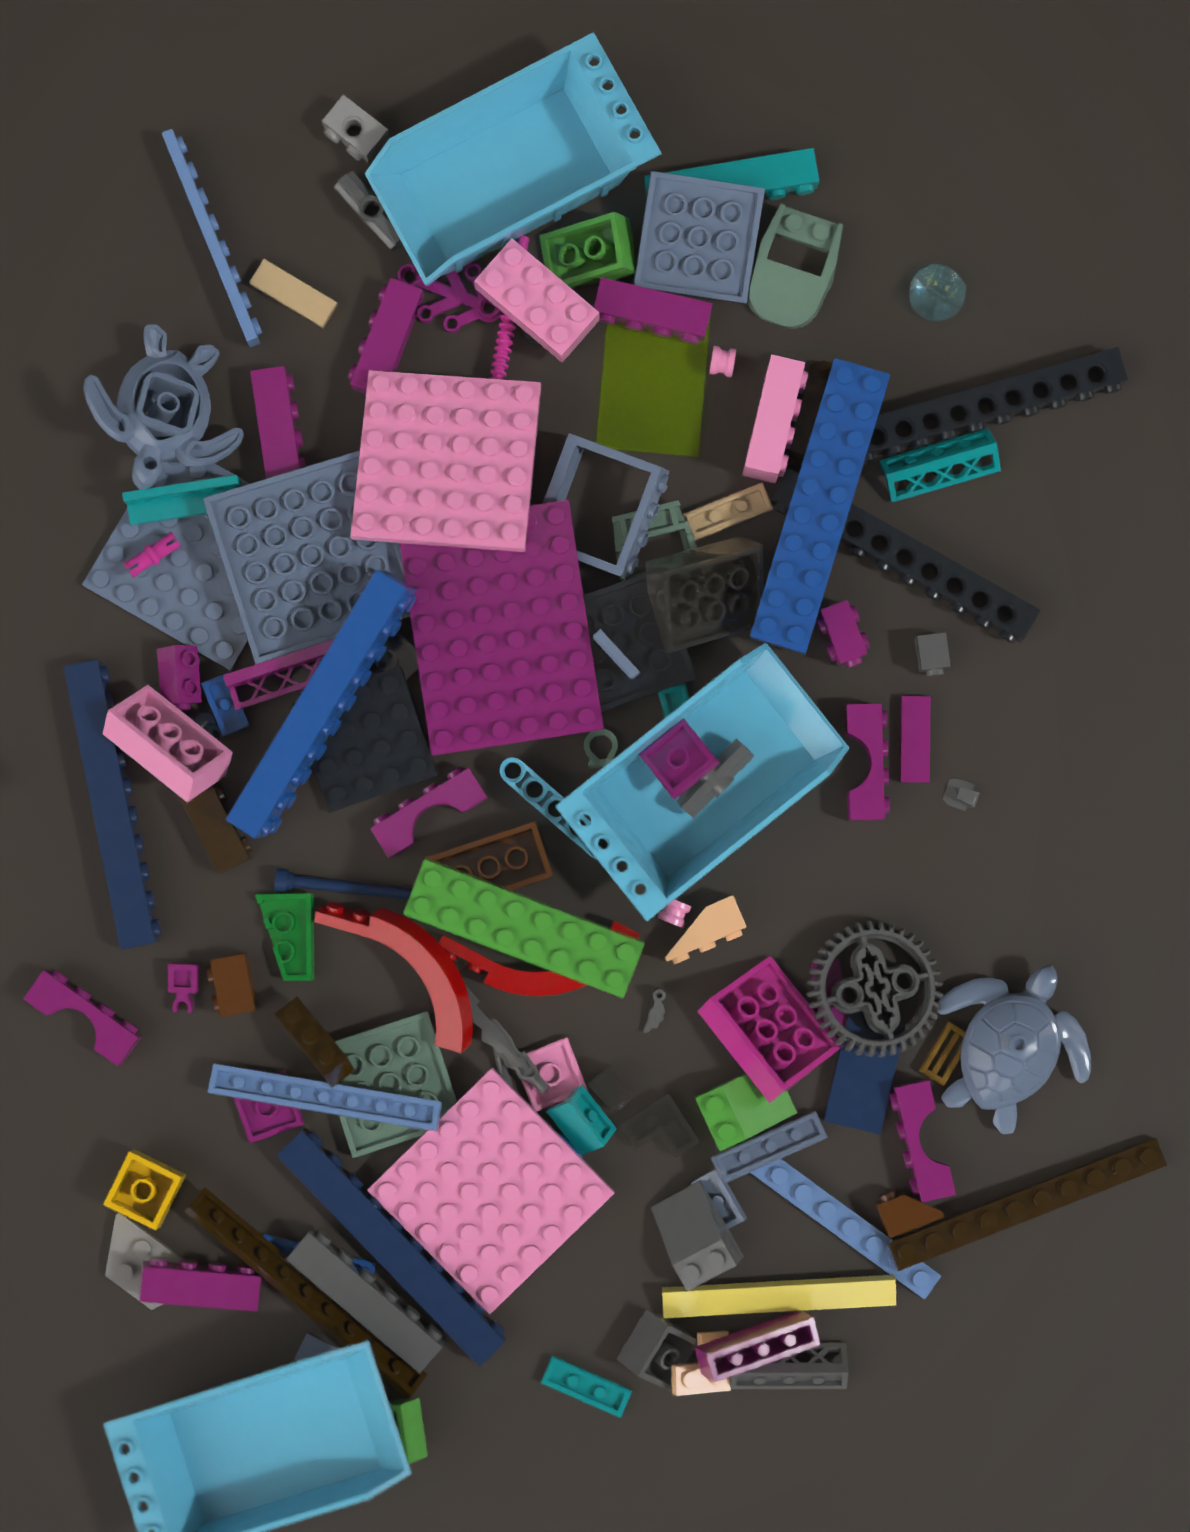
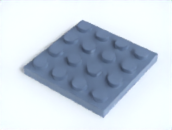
M651 171L633 285L654 290L747 303L765 188Z

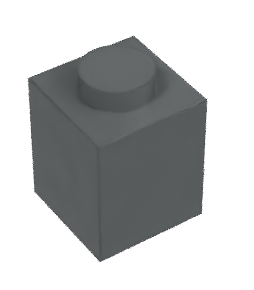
M946 632L917 636L914 640L919 673L926 672L927 677L944 675V670L951 667Z

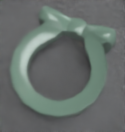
M607 729L591 731L584 740V751L590 759L588 763L590 769L605 767L616 758L618 741L616 736ZM597 736H605L611 740L612 749L606 759H598L590 750V743Z

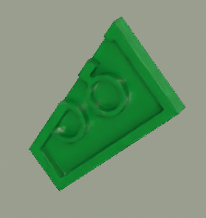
M255 894L257 903L260 904L264 916L265 927L268 929L273 943V951L283 981L315 980L314 894Z

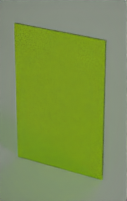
M710 318L704 343L698 341L697 344L682 342L681 337L670 335L669 338L654 335L652 330L642 328V331L629 330L625 328L626 324L614 322V325H607L597 444L614 450L698 457Z

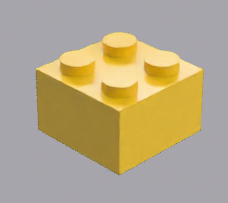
M136 1149L131 1150L103 1205L157 1230L162 1226L187 1174Z

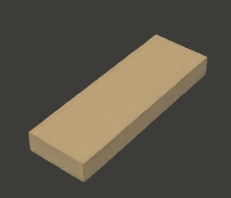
M265 259L249 282L254 288L321 328H324L338 305L334 300Z
M762 482L684 513L683 517L685 522L688 521L693 538L697 541L772 511L773 506Z

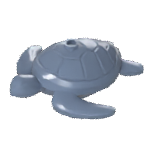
M156 324L146 325L144 328L143 338L147 357L132 366L122 380L117 395L116 407L112 404L96 376L89 375L84 380L83 387L87 404L96 422L109 436L119 442H126L129 448L137 454L133 464L132 479L135 486L141 490L148 489L156 483L163 469L161 462L178 459L182 464L194 467L215 464L229 456L241 444L244 437L242 429L232 428L213 439L203 442L199 441L208 426L211 412L210 395L202 376L212 368L220 352L212 345H200L189 360L177 350H166L167 334Z
M1045 965L1034 971L1026 982V993L1010 994L1007 984L1003 980L979 978L954 987L939 1000L938 1003L941 1004V1009L937 1010L939 1014H948L974 1004H984L969 1023L962 1040L960 1059L963 1078L949 1086L941 1096L942 1101L948 1108H961L972 1098L981 1109H996L993 1124L1001 1134L1013 1133L1017 1123L1016 1103L1028 1098L1046 1083L1056 1066L1061 1042L1067 1052L1074 1078L1080 1083L1088 1080L1091 1072V1053L1085 1032L1078 1021L1068 1012L1060 1011L1054 1015L1046 1004L1047 1000L1053 996L1058 982L1057 972L1053 965Z

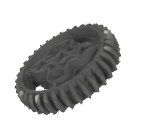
M867 921L865 922L864 930L860 923L854 924V932L849 926L843 929L845 937L840 932H836L833 936L837 943L828 939L825 941V944L829 950L825 948L818 950L819 955L824 959L816 957L812 961L819 969L811 968L809 970V974L816 976V979L807 981V985L815 987V990L809 991L807 996L816 997V1001L810 1003L809 1007L812 1009L818 1007L820 1012L814 1014L813 1017L814 1019L823 1017L825 1021L819 1025V1028L822 1030L829 1026L831 1030L826 1036L831 1038L837 1034L839 1036L835 1041L837 1046L841 1045L844 1040L847 1041L845 1050L848 1052L856 1045V1055L859 1056L862 1055L865 1048L867 1057H873L875 1049H877L879 1058L885 1057L886 1048L890 1056H893L897 1052L896 1046L901 1052L907 1050L906 1042L910 1046H915L917 1042L914 1035L919 1039H923L925 1033L921 1028L931 1030L933 1027L927 1019L934 1021L938 1018L931 1010L941 1009V1004L934 1002V999L943 997V993L935 991V988L941 987L943 982L934 980V977L940 975L941 971H932L931 966L935 965L937 961L936 959L928 961L925 957L931 953V950L927 949L922 952L919 949L924 944L922 940L915 944L912 943L915 937L914 933L908 934L906 938L903 937L905 933V928L900 927L894 933L895 927L893 923H889L886 930H884L882 921L876 923L875 929L872 922ZM867 939L886 940L900 946L915 960L920 973H917L911 966L905 964L887 967L882 951L877 946L867 943ZM856 942L858 946L850 956L853 977L838 981L832 987L830 996L827 997L825 990L826 978L833 960L844 948ZM865 957L872 958L873 963L870 965L863 964L862 959ZM898 975H904L908 979L909 985L907 989H902L898 986L896 981ZM863 979L864 984L859 985L857 982ZM920 982H924V1000L919 1015L905 1031L893 1036L892 1032L899 1026L900 1011L897 1001L914 996L919 989ZM873 985L879 986L881 991L876 994V992H871L869 987ZM843 989H848L853 993L854 1000L851 1004L845 1003L842 1000L841 993ZM888 993H891L893 995L887 998ZM833 1005L836 1010L844 1014L863 1011L868 1027L874 1033L883 1035V1039H867L851 1033L836 1020L829 1006ZM881 1013L887 1014L889 1019L885 1020V1022L884 1020L879 1021L877 1015Z

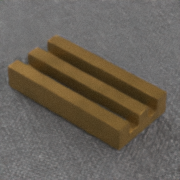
M947 1021L918 1071L944 1086L960 1060L961 1045L943 1075L940 1077L937 1073L959 1036L964 1037L966 1031ZM950 1030H953L954 1034L952 1035L951 1039L949 1040L948 1044L946 1045L945 1049L943 1050L942 1054L937 1060L932 1071L928 1070L929 1065L931 1064L932 1060L937 1054L939 1048L941 1047L948 1033L950 1032Z

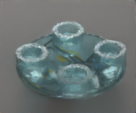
M931 264L921 269L913 277L909 287V299L913 309L921 317L935 322L945 321L955 316L962 308L965 300L966 285L951 268Z

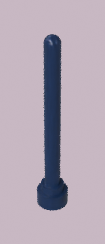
M277 868L274 891L282 892L298 887L409 900L412 893L410 888L295 876L294 872H289V869Z

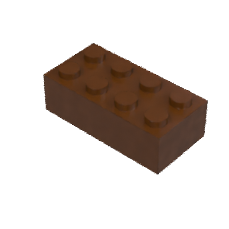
M535 821L427 857L513 891L554 877Z

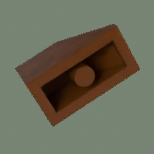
M895 1190L880 1195V1201L874 1203L886 1235L889 1238L944 1218L942 1211L904 1193L896 1194Z

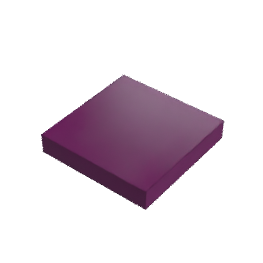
M684 718L638 754L674 800L720 764Z
M286 1069L274 1073L278 1075L288 1076ZM234 1098L249 1144L305 1124L300 1109Z

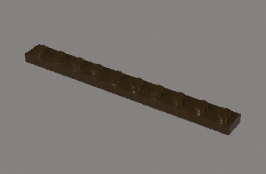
M1153 1138L887 1243L897 1271H901L1165 1167L1167 1163L1157 1138Z
M206 1187L201 1190L185 1210L189 1216L345 1347L369 1341L379 1375L407 1399L413 1396L428 1375L423 1370L421 1373L417 1372L287 1261L286 1258L288 1256Z

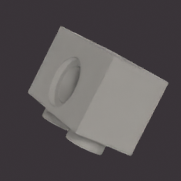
M342 95L322 120L326 130L324 134L336 144L341 141L348 147L346 151L358 161L362 158L369 163L390 138L386 127L345 95ZM353 126H358L362 129L361 133L357 136H349L347 131Z

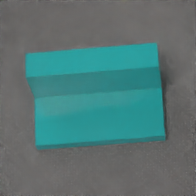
M583 1085L574 1088L564 1102L550 1107L546 1111L580 1155L604 1147L617 1129Z

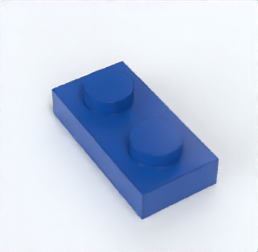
M225 674L201 683L221 730V734L223 737L248 728L250 725L244 710H235L229 688L226 687L223 678Z

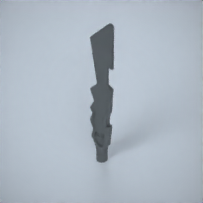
M466 986L471 1004L473 1023L482 1029L481 1041L493 1046L496 1057L502 1058L507 1068L515 1070L519 1079L529 1081L541 1094L546 1092L550 1086L541 1077L539 1070L525 1051L521 1053L516 1048L513 1039L497 1019L490 1020L477 1007V1004L481 1001Z

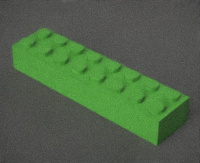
M427 857L424 859L404 911L406 916L624 998L645 944L643 940Z

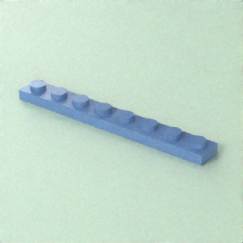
M172 129L162 132L164 141L247 343L250 347L261 343L258 335L262 333L257 318L251 319L247 309L252 307L246 292L240 293L236 283L240 282L241 279L235 265L229 267L226 257L230 255L225 240L219 241L215 231L220 229L214 214L208 215L204 205L208 204L209 201L203 187L197 189L194 179L198 178V174L192 161L187 163L183 153L188 152L184 140L182 136L176 137Z
M213 1064L208 1087L209 1094L437 1132L442 1102L338 1084L331 1088L326 1082Z
M782 1159L750 1172L887 1273L895 1275L898 1281L924 1300L940 1279L941 1275L924 1262L897 1271L887 1246L888 1242L893 1241L891 1238Z

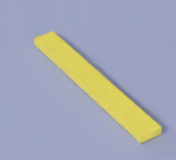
M895 1275L698 1285L689 1291L684 1286L662 1287L663 1317L677 1318L895 1306L896 1279Z

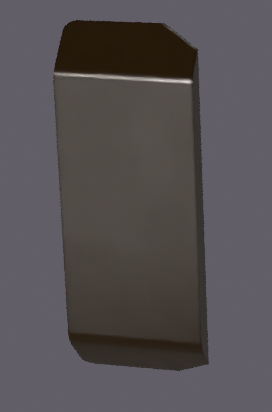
M820 361L811 364L809 368L801 408L795 425V433L788 453V462L800 469L831 371L832 362Z

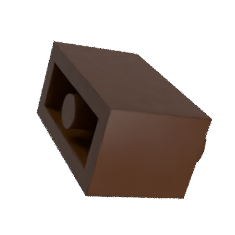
M248 953L210 960L211 966L207 967L209 983L215 985L216 995L212 996L215 1012H220L221 1017L258 1010Z

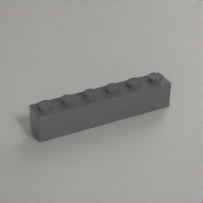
M312 1227L286 1260L411 1367L421 1373L443 1347L445 1340L442 1338V1332L432 1324L427 1326L419 1319L421 1315L416 1309L410 1305L405 1307L397 1300L399 1297L388 1286L383 1288L375 1281L376 1276L369 1269L358 1267L353 1263L354 1258L348 1251L343 1248L338 1250L331 1244L332 1239L327 1233L321 1229L316 1231Z

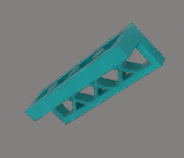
M989 429L879 460L881 471L887 482L889 499L892 503L1001 471L997 442ZM991 454L992 464L982 467L976 465L981 457ZM959 463L965 465L961 473L955 475L949 473L953 465ZM934 471L938 473L931 482L925 483L921 481L928 472ZM904 479L910 481L906 489L895 492L894 482Z
M237 475L123 492L122 495L123 501L128 507L130 525L136 526L207 515L203 498L242 487V483Z

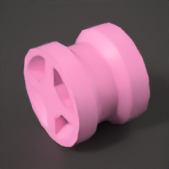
M714 346L709 374L724 373L726 377L732 378L736 349L730 348L727 351L722 350L720 346Z
M674 899L663 908V911L658 913L657 918L683 928L685 925V914L690 912L692 906Z

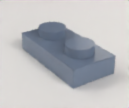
M716 1168L691 1182V1184H694L701 1180L728 1229L747 1218L727 1183L722 1184Z

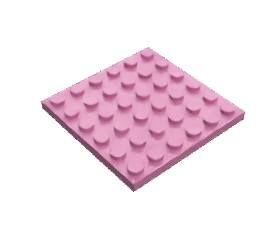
M369 370L351 527L352 540L525 552L541 382Z
M493 1067L439 1119L437 1132L427 1130L367 1190L489 1314L514 1292L615 1192Z

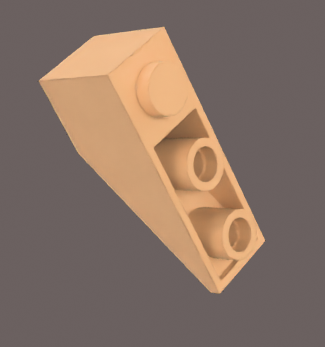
M732 895L706 906L664 957L666 962L672 960L674 964L690 958L688 954L690 951L699 948L700 953L716 947L715 941L725 937L728 942L742 936L741 929L747 926L734 896Z

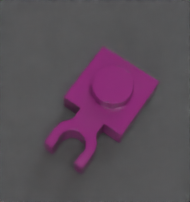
M170 962L168 964V992L176 993V999L173 1002V1012L177 1013L179 1011V1002H185L188 1005L187 1013H192L194 1011V1001L190 993L197 994L199 991V963Z

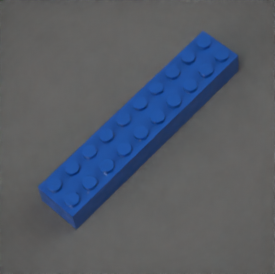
M834 358L749 639L802 655L806 654L890 374Z
M375 571L226 818V821L253 838L268 836L270 833L274 834L282 823V819L279 817L285 808L287 810L290 809L297 798L295 794L299 784L304 785L312 773V770L309 768L315 759L318 761L327 748L324 743L329 735L334 736L340 728L342 721L339 718L344 710L349 711L355 703L357 697L354 694L359 685L363 687L372 674L369 671L374 661L378 662L387 649L384 646L389 636L394 637L402 624L399 619L404 611L409 612L415 604L417 597L414 595L417 589L388 571Z

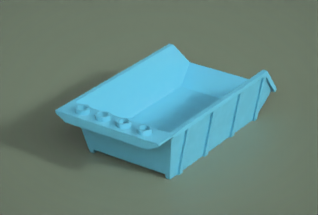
M593 32L389 138L365 172V175L422 281L427 286L442 275L453 271L458 273L467 264L500 247L504 248L511 238L515 240L553 219L556 222L561 219L563 214L599 195L601 197L607 195L608 191L618 186L630 171L661 155V151ZM595 59L599 61V64L592 66L589 62ZM611 84L613 87L610 90H605L603 86ZM619 108H625L627 110L624 114H618L616 112ZM638 132L640 136L633 139L630 137V134Z
M764 643L732 664L555 807L636 909L648 921L829 776L846 754L849 746L768 644ZM683 718L716 759L736 738L754 755L752 760L733 777L734 781L717 798L714 797L695 818L691 817L676 802L679 797L675 800L638 755ZM584 814L589 815L591 819L590 824L587 826L580 824V817ZM603 837L609 841V845L605 849H601L598 846L599 839ZM619 861L627 863V869L623 872H619L616 868ZM637 884L645 885L646 890L642 895H638L635 892Z
M369 1341L304 1359L104 1423L138 1532H150V1529L156 1532H264L368 1500L411 1474ZM123 1443L129 1445V1453L123 1450ZM132 1472L138 1474L139 1481H135L132 1479ZM141 1501H145L148 1504V1510L141 1507Z

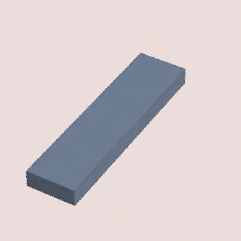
M816 1111L714 1155L711 1159L722 1184H726L828 1138Z

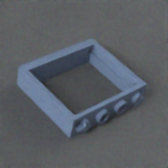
M569 433L542 504L564 501L566 499L584 449L651 473L617 564L614 565L577 551L578 561L629 579L634 568L638 567L639 559L637 556L640 548L644 547L648 541L649 531L647 530L651 520H654L659 512L660 506L658 501L661 493H664L668 488L666 483L670 471Z

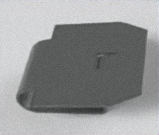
M958 778L949 779L942 800L949 806L966 811L967 807L975 808L980 793L973 790L975 784Z

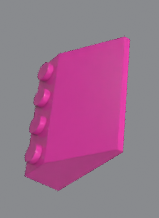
M771 956L715 994L698 1010L704 1021L769 1103L794 1086L843 1047L842 1045L837 1046L835 1044V1036L831 1038L826 1036L830 1031L828 1027L822 1030L819 1028L823 1021L820 1018L814 1019L813 1015L816 1012L809 1007L808 1002Z

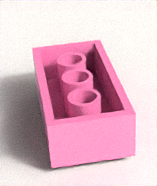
M512 238L474 281L475 288L479 293L562 363L600 320L599 312Z
M771 354L742 476L776 483L778 476H784L789 455H785L784 451L785 449L790 450L795 433V427L790 425L791 421H797L802 400L797 399L798 394L803 395L809 373L803 371L805 362Z
M146 685L107 712L103 735L186 802H189L227 775L233 752L149 685Z

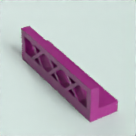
M334 640L223 675L235 710L238 711L305 689ZM316 661L314 667L307 665L308 663ZM299 666L311 670L307 680L302 683L290 679L294 668ZM289 670L286 676L280 674V672ZM271 675L284 679L279 690L274 692L262 688L267 677ZM261 679L259 685L252 683L253 681ZM287 682L294 684L293 686L285 688ZM249 684L257 688L250 700L239 701L235 687ZM260 690L267 693L265 695L257 697Z

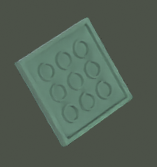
M428 1011L335 1041L349 1058L355 1069L338 1085L442 1102L440 1118L457 1102L441 1049L434 1046L436 1033ZM339 1116L352 1158L422 1136L427 1131Z

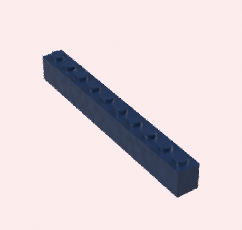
M98 659L63 666L120 949H130L158 943V936L162 935L159 919H154L152 908L156 907L153 890L148 891L146 880L150 879V871L147 862L142 861L141 851H144L145 847L142 835L137 834L135 823L139 822L136 806H131L129 795L133 794V787L130 777H125L124 767L128 765L126 753L103 735L107 712L116 706L113 693H108L107 682L111 681L108 666H103V663Z
M305 1129L301 1131L277 1157L480 1367L505 1343L506 1338L503 1334L506 1331L494 1319L490 1322L483 1315L485 1309L474 1298L470 1301L462 1293L465 1289L453 1277L450 1280L442 1272L444 1270L442 1265L434 1257L429 1259L422 1252L424 1247L413 1236L409 1238L401 1230L403 1226L392 1215L389 1217L381 1209L383 1207L381 1203L361 1188L364 1185L363 1182L353 1172L348 1175L341 1167L344 1164L343 1161L333 1151L328 1154L321 1147L324 1142L314 1131L311 1130L309 1133Z

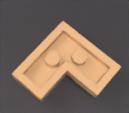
M728 1331L697 1333V1346L727 1336ZM698 1362L671 1365L673 1395L679 1396L731 1390L730 1377L713 1383L701 1375Z

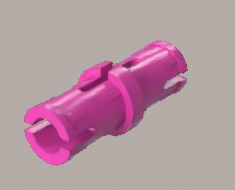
M172 531L151 546L147 544L144 546L145 550L128 561L123 562L127 569L138 563L137 567L129 571L133 578L151 565L155 564L157 566L161 563L160 559L182 547L178 540L166 546L168 542L176 538Z

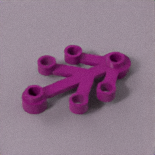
M470 263L465 267L464 272L467 280L471 281L475 288L474 281L482 271L478 264ZM405 264L398 271L399 281L446 298L432 305L420 306L417 310V317L421 323H431L434 316L462 304L473 308L457 317L449 315L444 319L445 331L449 334H455L459 332L461 326L478 319L487 323L495 322L503 313L479 293L476 288L475 291L478 297L466 293L456 271L446 274L451 287L437 281L425 286L413 264ZM476 268L479 271L478 275L475 277L469 276V269ZM411 273L415 275V280L407 282L405 281V276ZM491 304L495 309L492 313H486L484 307ZM423 310L431 312V316L427 319L422 318L420 314ZM450 320H455L458 325L454 329H449L447 323Z

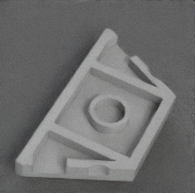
M118 1212L115 1216L105 1276L139 1300L143 1261H150L151 1257H161L167 1259V1263H179V1260L185 1259L129 1217ZM141 1302L151 1310L163 1305Z

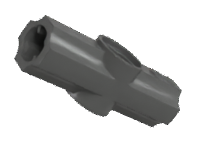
M353 171L339 179L334 189L360 216L362 222L369 226L391 251L398 249L402 242L378 197L366 187ZM370 206L379 208V212L375 216L369 217L364 213Z
M736 738L717 758L720 764L682 793L676 802L691 817L695 818L714 797L717 798L734 781L733 777L752 760L754 755Z

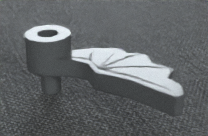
M656 987L652 990L654 1003L653 1007L649 1009L648 1019L643 1028L644 1033L649 1032L652 1028H658L659 1023L664 1020L663 1015L666 1011L661 1001L665 999L666 994L661 987Z

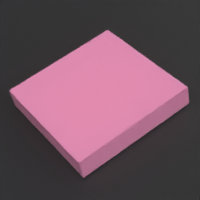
M568 1037L526 1053L539 1070L541 1077L550 1086L546 1092L541 1094L529 1081L522 1080L531 1106L536 1112L565 1101L574 1088L583 1085L588 1091Z

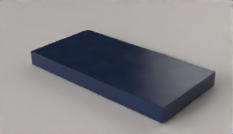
M863 1011L848 1014L845 1029L862 1038L883 1039V1035L874 1033L868 1027ZM877 1015L879 1021L884 1020L885 1022V1020L889 1019V1017ZM900 1020L899 1026L892 1032L893 1036L905 1030L906 1021ZM844 1040L841 1044L843 1047L839 1049L823 1121L880 1134L900 1050L896 1046V1055L890 1056L886 1048L885 1057L879 1058L877 1049H875L874 1056L870 1058L867 1057L866 1048L862 1055H856V1045H854L851 1051H846L847 1041Z

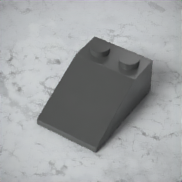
M701 1180L651 1207L671 1263L687 1291L736 1266L744 1257Z

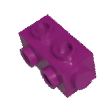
M848 600L821 609L818 613L820 617L816 618L820 633L822 635L826 633L830 644L826 645L830 660H836L838 666L845 664L847 669L863 663L861 658L868 654L866 649L870 648L865 632H859L856 622L860 621L855 605L850 606Z
M172 645L157 649L160 695L181 711L191 710L190 705L202 703V688L199 674L200 660L197 645Z

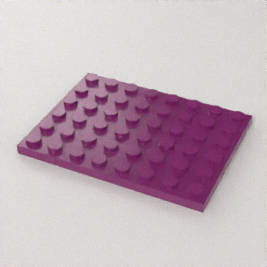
M569 500L530 506L525 552L399 543L405 582L417 589L414 595L417 599L410 610L432 756L604 730Z

